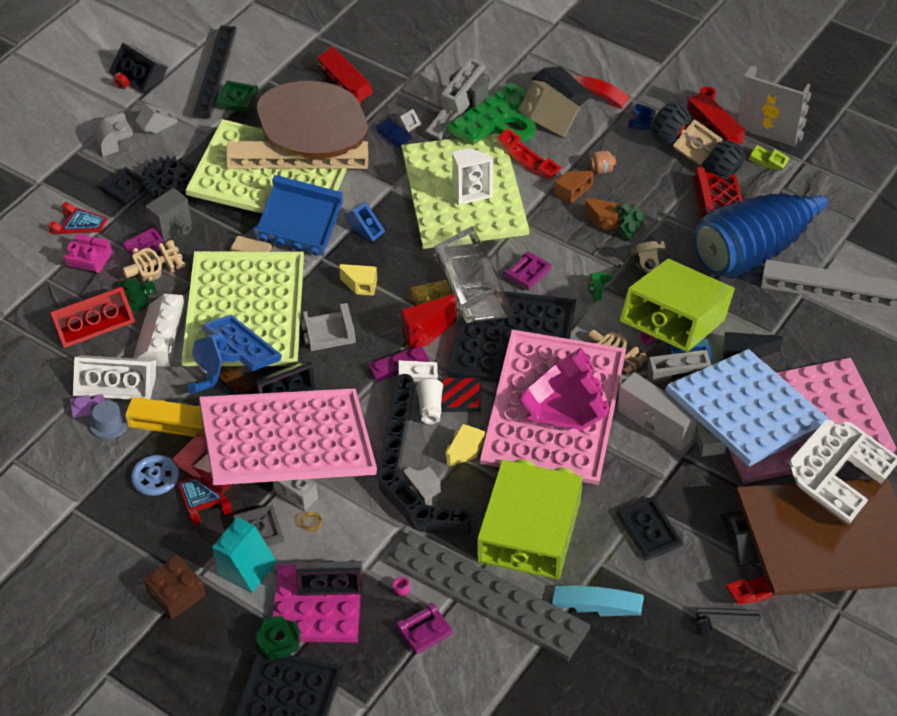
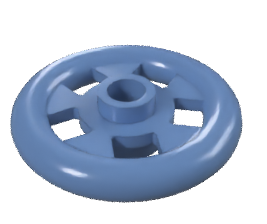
M152 455L142 459L134 466L131 473V482L134 488L140 493L150 496L168 492L176 485L179 479L177 464L171 458L162 455ZM155 463H162V464H163L162 467H160V466H154ZM144 467H147L148 469L146 470V472L142 473L141 470ZM171 470V476H165V471ZM144 479H146V481L149 482L145 486L141 483V481ZM162 481L164 483V485L160 487L155 486V484H158Z

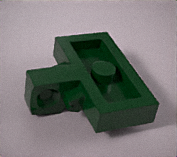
M624 202L617 204L614 208L621 219L616 229L624 241H629L646 217L637 204L629 206Z
M135 277L118 283L119 287H122L131 312L147 308L146 297L157 293L153 280L138 283Z

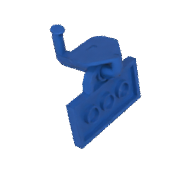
M232 314L204 323L202 331L208 336L195 340L192 355L194 361L207 371L205 381L197 384L190 383L188 391L190 394H195L215 386L218 381L222 361H240L248 369L254 371L281 361L282 354Z

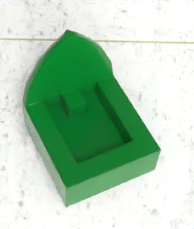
M602 272L590 273L588 289L589 293L593 294L594 301L602 300V285L613 279L611 275Z

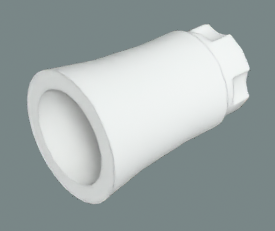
M435 379L422 380L416 385L421 420L425 424L432 425L440 421L443 384Z

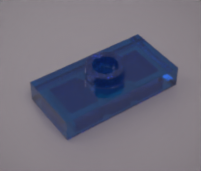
M390 118L377 125V131L398 148L412 140V136Z

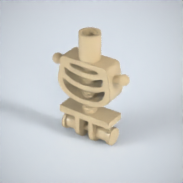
M170 240L165 243L168 250L165 249L163 243L159 244L161 256H158L150 248L142 249L139 252L137 248H134L132 250L134 253L132 255L133 264L122 268L125 278L139 274L141 280L145 282L158 279L161 276L163 263H166L170 273L174 272L173 263H176L177 269L184 268L186 264L182 261V255L177 254L179 252L178 247H175L174 241ZM154 266H158L156 271H154Z
M593 330L588 335V339L595 344L627 348V340L623 337L622 332L617 334L611 331L604 337ZM638 347L625 354L622 375L636 372L637 368L643 366V362L648 361V356L643 352L638 357Z

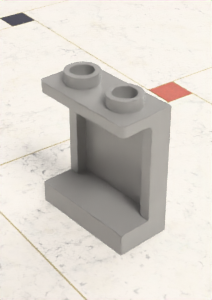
M347 303L340 304L341 312L308 318L307 311L303 312L304 319H301L302 330L307 332L304 333L305 343L310 345L311 351L356 343L355 330Z

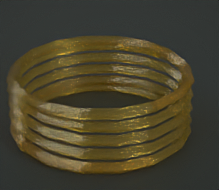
M308 512L302 517V527L308 532L317 531L322 526L321 516L316 512ZM314 516L319 518L320 523L315 527H307L304 525V520Z

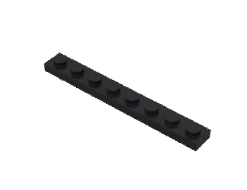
M220 25L193 111L194 118H211L236 36V26Z

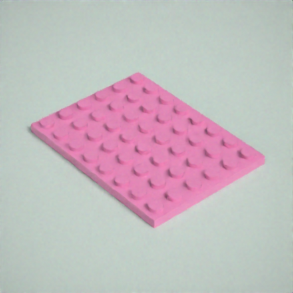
M512 330L480 464L500 467L502 459L513 462L518 459H525L537 467L552 470L558 467L568 468L576 475L583 476L582 482L599 485L626 349ZM582 348L593 363L595 370L592 371V374L595 378L599 379L603 393L600 395L603 401H607L610 409L607 416L584 430L527 420L526 417L529 412L523 408L518 395L558 361L577 349Z
M851 358L777 373L833 421L834 424L851 422L892 453L895 452L896 446ZM810 437L749 467L729 448L728 450L743 484L793 474L789 461Z
M356 389L207 396L199 398L213 485L376 475L377 473Z

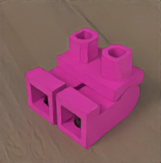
M77 233L75 242L71 241L67 247L64 261H66L67 266L99 273L112 254L110 241L96 237L93 239L92 236Z

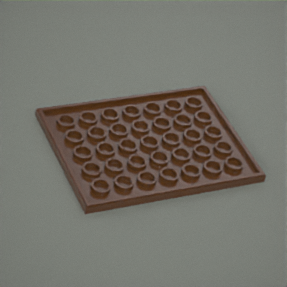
M885 479L882 484L876 480L843 481L868 499L849 526L814 501L797 484L737 487L735 493L772 596L897 587V498L889 480Z

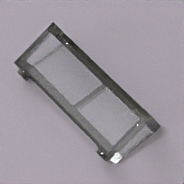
M473 226L434 246L436 251L434 257L438 264L442 263L452 290L456 295L457 306L455 311L459 318L463 316L466 323L509 318L514 315L489 254Z

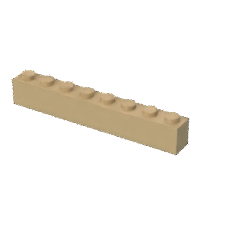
M227 141V169H368V141H363L358 148H352L344 155L323 159L303 158V155L298 154L292 156L282 152L276 146L273 147L268 141Z

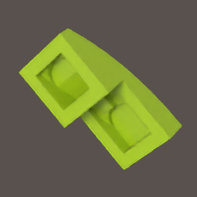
M756 145L748 160L766 168L782 171L789 157L776 149L771 153Z

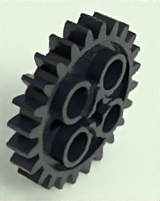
M166 156V159L159 157V161L153 159V163L148 162V167L144 166L141 182L143 183V188H146V192H151L152 197L157 195V198H159L172 188H175L187 198L186 188L197 168H194V164H189V160L183 162L182 157L178 160L176 156H173L172 159L169 156Z

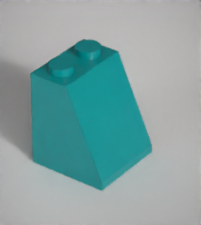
M239 517L234 520L212 547L218 575L250 593L255 591L277 563L256 527Z

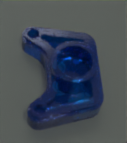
M636 104L635 112L638 113V116L628 121V127L631 129L649 130L656 111L642 104Z

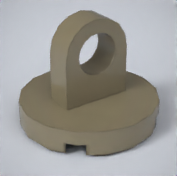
M651 241L636 245L635 249L631 246L628 250L630 256H639L641 269L644 273L648 274L659 266L657 253L664 251L666 247L663 241H660V244ZM647 260L655 262L653 269L645 267L644 264Z

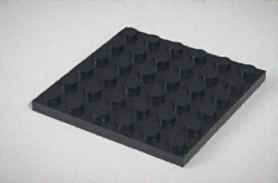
M466 287L448 364L447 376L481 378V381L499 383L512 330L570 339L576 299Z

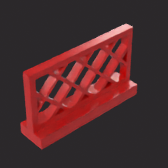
M697 167L693 177V184L701 218L710 211L718 209L713 205L715 202L722 207L742 201L736 174H731L727 179L732 180L733 184L729 185L724 181L723 177L720 179L717 175L706 173L704 168ZM707 179H712L716 183L712 184ZM720 184L726 189L723 191L717 186ZM713 190L719 195L716 197L715 195L710 193V191ZM730 191L735 194V197L733 198L727 193ZM724 197L729 202L726 204L725 202L720 200V198Z

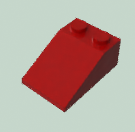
M455 294L401 310L403 336L409 349L428 346L457 321Z

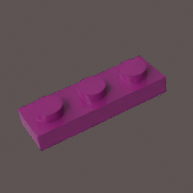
M419 346L369 363V369L375 381L378 382L398 375L399 361L429 362L423 347Z

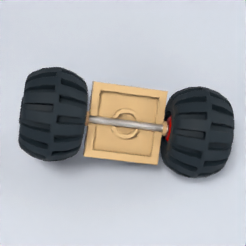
M678 103L666 104L652 121L650 130L658 142L664 145H673L675 150L699 167H702L704 164L706 173L717 175L720 179L723 177L724 181H727L729 176L736 174L744 163L745 153L737 143L728 140L722 141V138L696 120L691 123V115L683 105Z

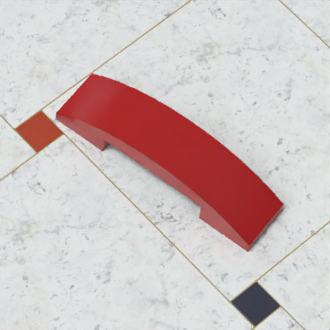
M572 76L593 95L607 99V105L623 109L629 100V96L608 82L589 76Z
M509 128L497 137L499 144L516 162L536 175L552 179L562 169L561 166L550 158L544 160L520 142L521 137Z
M765 575L748 582L744 578L726 585V589L736 604H749L773 597Z

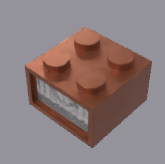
M178 555L143 579L147 593L171 619L206 596L203 581Z

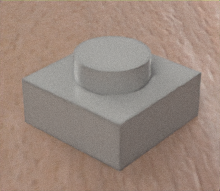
M414 109L398 117L405 133L421 125Z

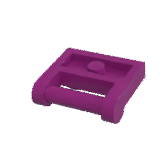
M526 251L513 267L503 272V277L507 281H513L529 291L551 270V264ZM526 263H529L524 269H522V270L517 274V272H518Z
M433 602L408 619L396 622L398 631L416 655L453 634L452 628L439 613ZM430 615L433 619L411 632L408 630L409 627Z

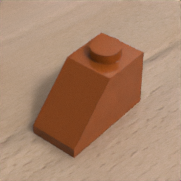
M578 171L564 173L555 180L554 194L570 204L573 203L593 185L594 172Z
M586 198L585 214L598 228L617 231L616 226L619 223L620 216L614 208L620 203Z

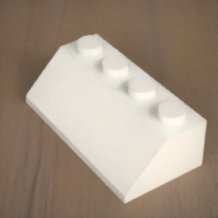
M163 294L149 304L133 359L156 360V366L170 367L186 311L183 295Z
M86 355L74 357L73 396L90 395V397H95L97 395H104V398L132 399V397H143L150 399L156 378V360Z

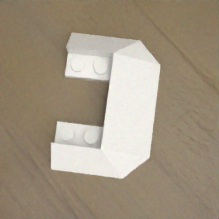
M825 420L789 461L797 486L814 501L849 526L868 499L835 475L849 460L856 467L871 476V478L882 484L897 465V455L851 422L834 424L831 420Z

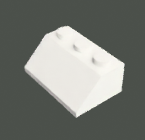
M471 148L452 152L453 193L459 205L493 197V157L491 155Z

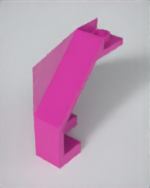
M582 348L577 349L558 361L518 395L523 408L529 412L526 417L527 420L584 430L607 416L610 409L607 401H603L600 395L603 393L599 379L595 378L592 374V371L595 370L593 363Z

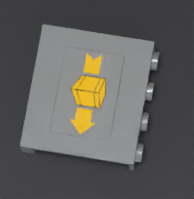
M750 66L744 76L737 123L747 132L795 147L804 135L802 129L806 123L804 116L807 114L809 108L807 103L811 97V92H809L810 84H807L803 92L757 78V67Z

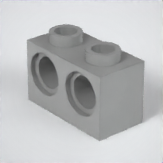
M309 479L273 481L274 492L303 511H306L318 499L316 483Z

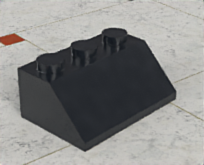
M122 42L109 72L114 76L117 73L123 74L129 80L130 86L145 94L162 82L168 66L136 46Z
M561 66L543 68L531 78L532 81L547 83L579 107L592 96V93Z
M303 361L251 381L253 394L314 390L315 382L312 363Z
M307 561L297 564L295 573L299 596L363 594L362 561Z

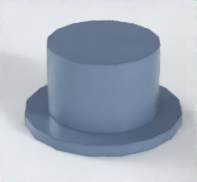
M113 401L98 403L92 410L90 420L91 432L96 437L105 440L121 436L128 427L126 413Z

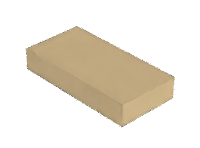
M237 236L231 247V252H270L272 245L268 242Z

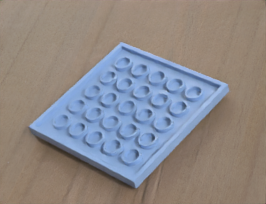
M749 349L667 385L665 390L748 467L812 436L825 420H830Z

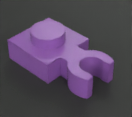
M90 395L71 398L73 418L92 415L93 408L98 403L105 401L104 395H97L93 399H90Z

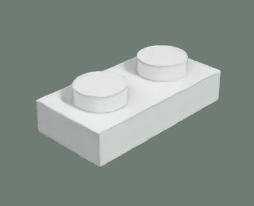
M399 361L398 376L409 374L413 377L414 382L426 379L437 380V362Z

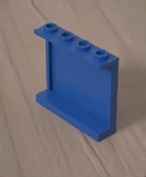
M274 175L272 180L273 188L259 225L253 229L255 238L262 242H273L278 246H288L296 251L303 250L312 255L324 256L344 202L343 192Z

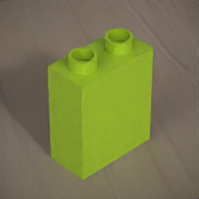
M667 259L629 287L620 321L688 352L725 321L735 288Z
M502 459L478 537V563L560 580L581 502L583 476L576 475L572 470L564 467L552 470L537 467L525 459H518L514 462Z

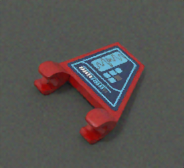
M64 202L61 205L64 208L62 213L70 216L63 226L51 221L48 227L50 228L49 233L53 235L100 232L108 218L76 208L72 204Z
M196 476L178 482L193 525L201 523L199 510L221 504L224 515L232 513L228 498Z

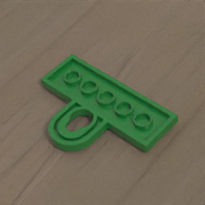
M509 83L446 126V131L472 146L493 131L501 134L507 128L520 136V141L530 140L535 135L536 125L533 120L518 111L527 91L515 84ZM505 123H516L520 126L522 131L512 129Z

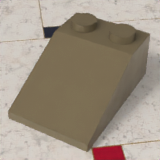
M532 81L518 111L534 122L565 137L580 107L547 83Z

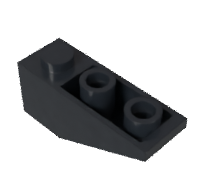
M725 332L723 360L748 349L758 358L781 351L783 336Z

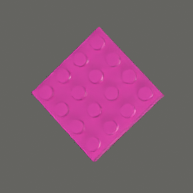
M278 564L273 617L283 616L287 620L295 621L300 630V642H358L361 594L299 596L295 573L297 564ZM276 634L274 640H282L284 636Z

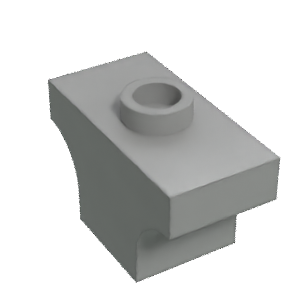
M409 467L403 470L404 481L426 505H432V497L441 492L440 479L432 469L428 467L417 471Z

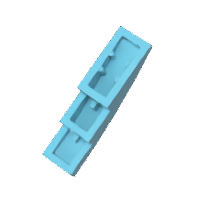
M555 586L552 605L557 608H575L577 612H598L600 616L641 615L644 596L623 590L601 587Z

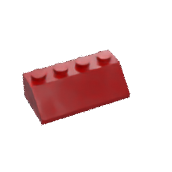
M122 287L49 312L63 348L135 322Z

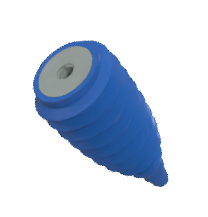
M772 193L766 196L759 195L754 198H746L731 205L714 209L700 219L695 229L694 247L697 256L703 266L712 274L723 275L730 279L737 278L741 274L759 267L762 263L766 262V259L770 260L772 257L778 256L782 250L788 249L791 243L796 242L800 234L806 231L807 225L812 222L813 217L826 208L828 200L822 195L801 197L786 193L779 195Z

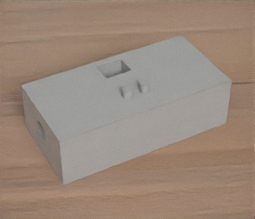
M635 372L620 385L617 411L679 451H682L695 437L697 419L667 392Z

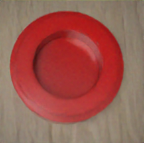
M117 73L113 77L114 83L121 89H126L130 85L129 80L121 73Z

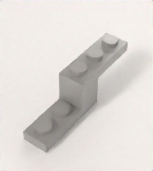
M470 57L443 91L442 98L445 107L426 130L428 136L438 141L442 140L448 133L446 126L460 117L470 105L466 92L486 68L483 62Z
M707 350L649 357L648 372L636 374L660 389L666 390L668 383L672 380V375L698 372L711 366ZM632 374L621 375L619 388Z

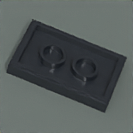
M653 496L617 510L616 515L645 561L683 546V541Z

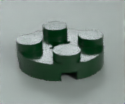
M275 616L261 624L259 632L257 631L256 639L260 651L268 659L273 660L287 657L298 651L301 636L295 621L287 620L283 616ZM276 634L284 636L282 640H274Z

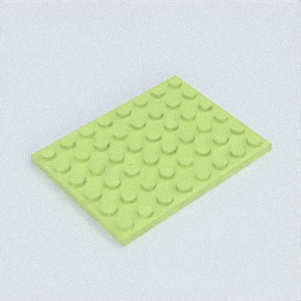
M222 119L186 188V195L263 214L273 188L272 180L274 175L338 191L347 169H227V141L267 140L260 128Z
M499 133L489 134L473 146L460 138L402 145L403 158L423 249L529 235V227L511 159L497 141ZM471 148L491 155L493 157V197L459 205L453 193L452 152Z
M194 252L182 366H199L193 359L192 350L195 340L208 336L202 331V325L231 314L282 354L281 361L268 366H292L298 364L304 252ZM222 361V365H221V366H245V365H244L243 363H241L240 361H236V362H226V361Z

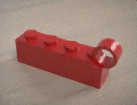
M334 46L317 57L320 62L318 66L323 73L326 72L332 82L335 81L337 86L353 94L360 105L362 100L373 93L369 82Z
M709 86L702 87L699 90V94L688 98L687 110L696 121L722 138V141L728 140L738 145L743 144L744 128L723 107L715 102L716 90Z

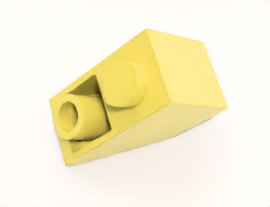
M340 264V279L355 294H375L377 283L376 267Z
M462 424L460 430H456L452 444L446 448L447 465L453 466L477 458L484 446L485 431Z

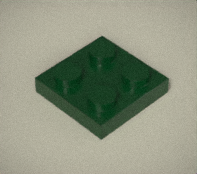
M226 81L215 102L216 107L248 113L259 92L258 86Z

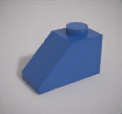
M367 202L355 205L344 214L352 229L371 242L385 232Z

